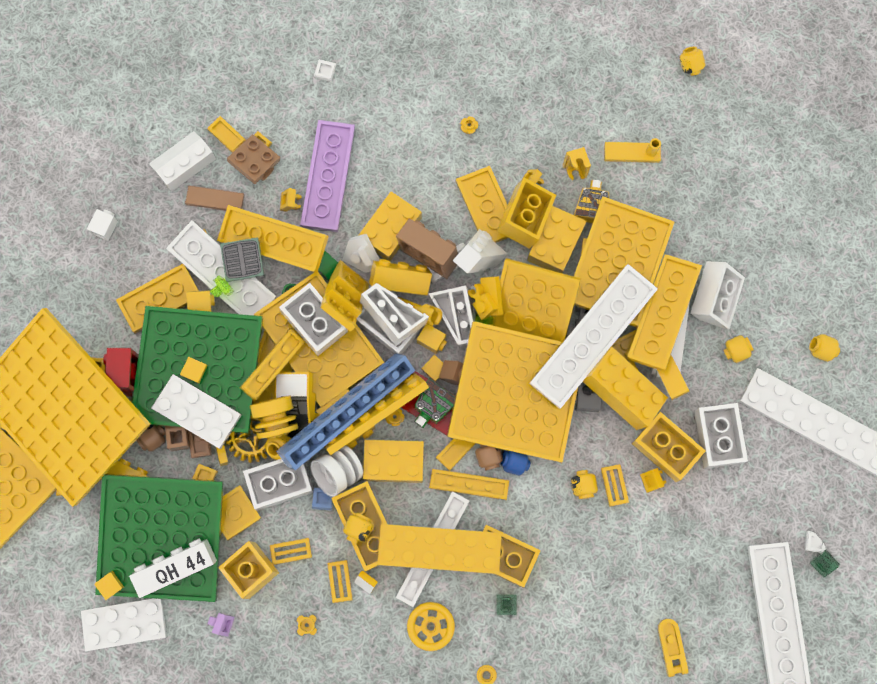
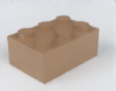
M409 218L396 235L402 252L445 279H448L456 268L457 264L453 261L458 255L455 243L448 239L445 241L434 230L429 231L420 221H413Z

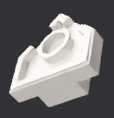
M367 234L350 238L342 261L366 273L371 272L373 261H379V257Z

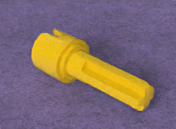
M397 297L406 304H411L420 313L428 315L429 318L426 324L433 326L440 323L442 319L441 309L429 304L422 306L402 297Z

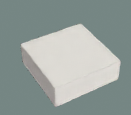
M319 59L314 78L332 82L337 66L336 63Z

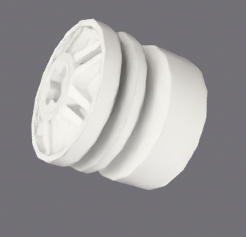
M346 445L332 455L327 452V454H323L311 462L310 468L315 482L325 494L335 497L344 491L347 486L353 485L363 477V469L358 457Z

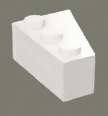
M479 229L453 261L468 274L478 272L480 269L486 271L488 268L493 270L505 258L507 253L492 240L489 233Z
M376 283L361 294L360 303L395 346H397L426 325L429 316L425 313H420L411 304H406L397 298L398 296Z
M467 286L429 293L435 306L441 309L442 318L461 349L467 348L471 325L475 321Z

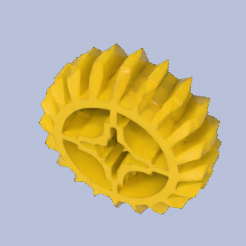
M251 415L250 429L253 431V433L256 434L258 432L264 431L255 430L254 426L252 425V421H257L260 423L263 422L262 418H252ZM251 430L249 434L243 433L239 437H237L236 432H231L228 436L231 439L227 440L226 444L232 445L229 448L230 452L236 450L234 453L236 458L241 455L240 460L244 462L248 457L249 463L253 462V457H255L257 462H260V455L267 459L265 444L262 448L258 449L260 439L257 436H254L253 442L251 439H247L251 435ZM248 442L253 452L242 450L238 443Z

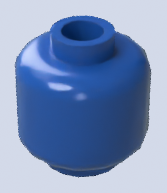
M508 450L503 452V461L500 465L505 472L520 476L529 470L531 461L528 460V455Z

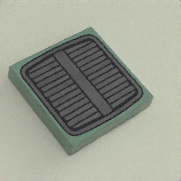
M258 237L220 244L226 282L265 276Z

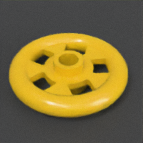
M436 602L422 603L409 615L407 621L408 636L413 644L422 650H440L451 641L454 635V618L451 612L442 604ZM428 610L437 611V617L428 616ZM418 616L424 618L421 626L415 624ZM445 619L447 628L441 629L439 620ZM428 623H434L435 628L433 630H428ZM420 631L427 636L424 641L417 636ZM440 633L442 639L434 643L432 637Z

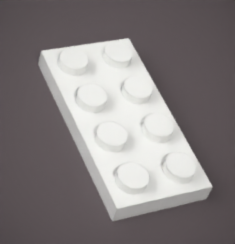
M174 374L152 406L153 410L219 449L222 448L241 417L240 413Z
M152 598L81 611L85 652L167 637L162 599Z

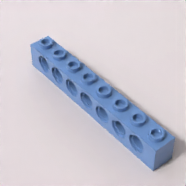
M395 353L276 452L287 467L297 470L415 372V369L405 355Z

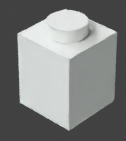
M97 209L87 230L92 235L109 241L118 221L114 217V213L105 209L104 211Z

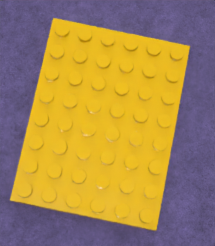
M42 308L0 357L1 426L72 507L78 505L151 424L47 308Z

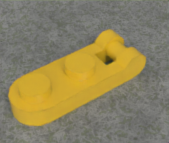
M663 619L658 625V634L667 676L669 678L674 677L678 673L682 675L688 674L679 626L672 619ZM678 659L679 665L673 666L672 660Z

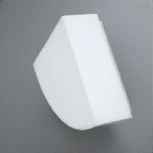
M806 531L804 551L826 554L825 545L817 534Z

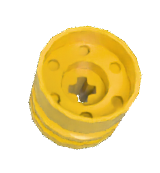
M291 395L249 405L252 418H262L263 421L255 425V429H265L256 433L258 439L277 438L298 429L297 423L288 424L289 421L295 420L296 416H286L285 413L293 409Z

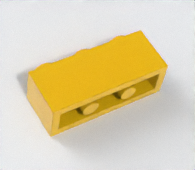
M379 259V261H373L369 283L371 287L378 283L389 291L428 296L432 273L425 265L409 266L405 262L394 264L388 260Z

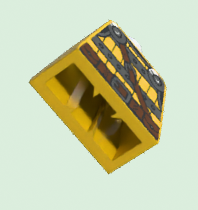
M591 180L590 188H583L574 216L587 221V223H593L602 196L609 198V192L601 190V181Z

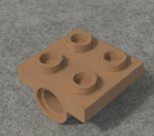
M253 134L227 157V162L254 184L259 180L264 181L273 172L274 166L280 161V156Z

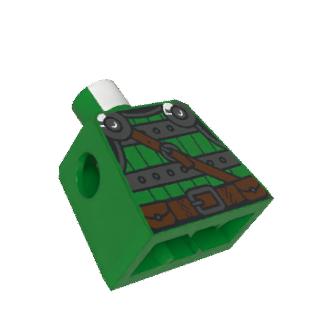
M430 378L426 382L429 388L420 394L415 404V410L420 414L414 422L421 428H424L429 420L437 425L453 409L456 398Z

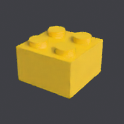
M252 541L244 544L218 567L242 599H250L279 574V571L258 544Z

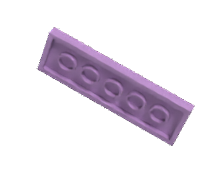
M318 120L300 223L301 227L338 232L355 125Z

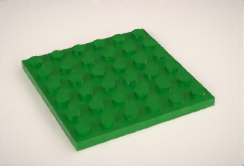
M145 306L132 404L151 425L184 428L152 409L157 398L174 374L240 413L241 417L232 432L249 434L252 415L249 405L253 404V399L241 390L240 387L258 366L263 317ZM188 357L207 365L200 383L180 375Z
M105 474L102 477L96 582L113 571L124 586L113 596L139 598L129 577L135 572L134 568L144 563L147 567L153 564V559L162 555L164 558L171 556V551L182 547L184 550L190 547V542L199 538L201 541L207 539L217 559L213 565L141 598L216 602L224 481ZM96 588L95 595H102Z

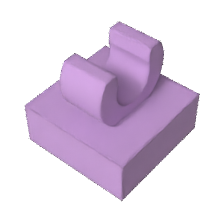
M218 613L217 617L210 616L207 624L214 626L212 633L228 637L235 617Z

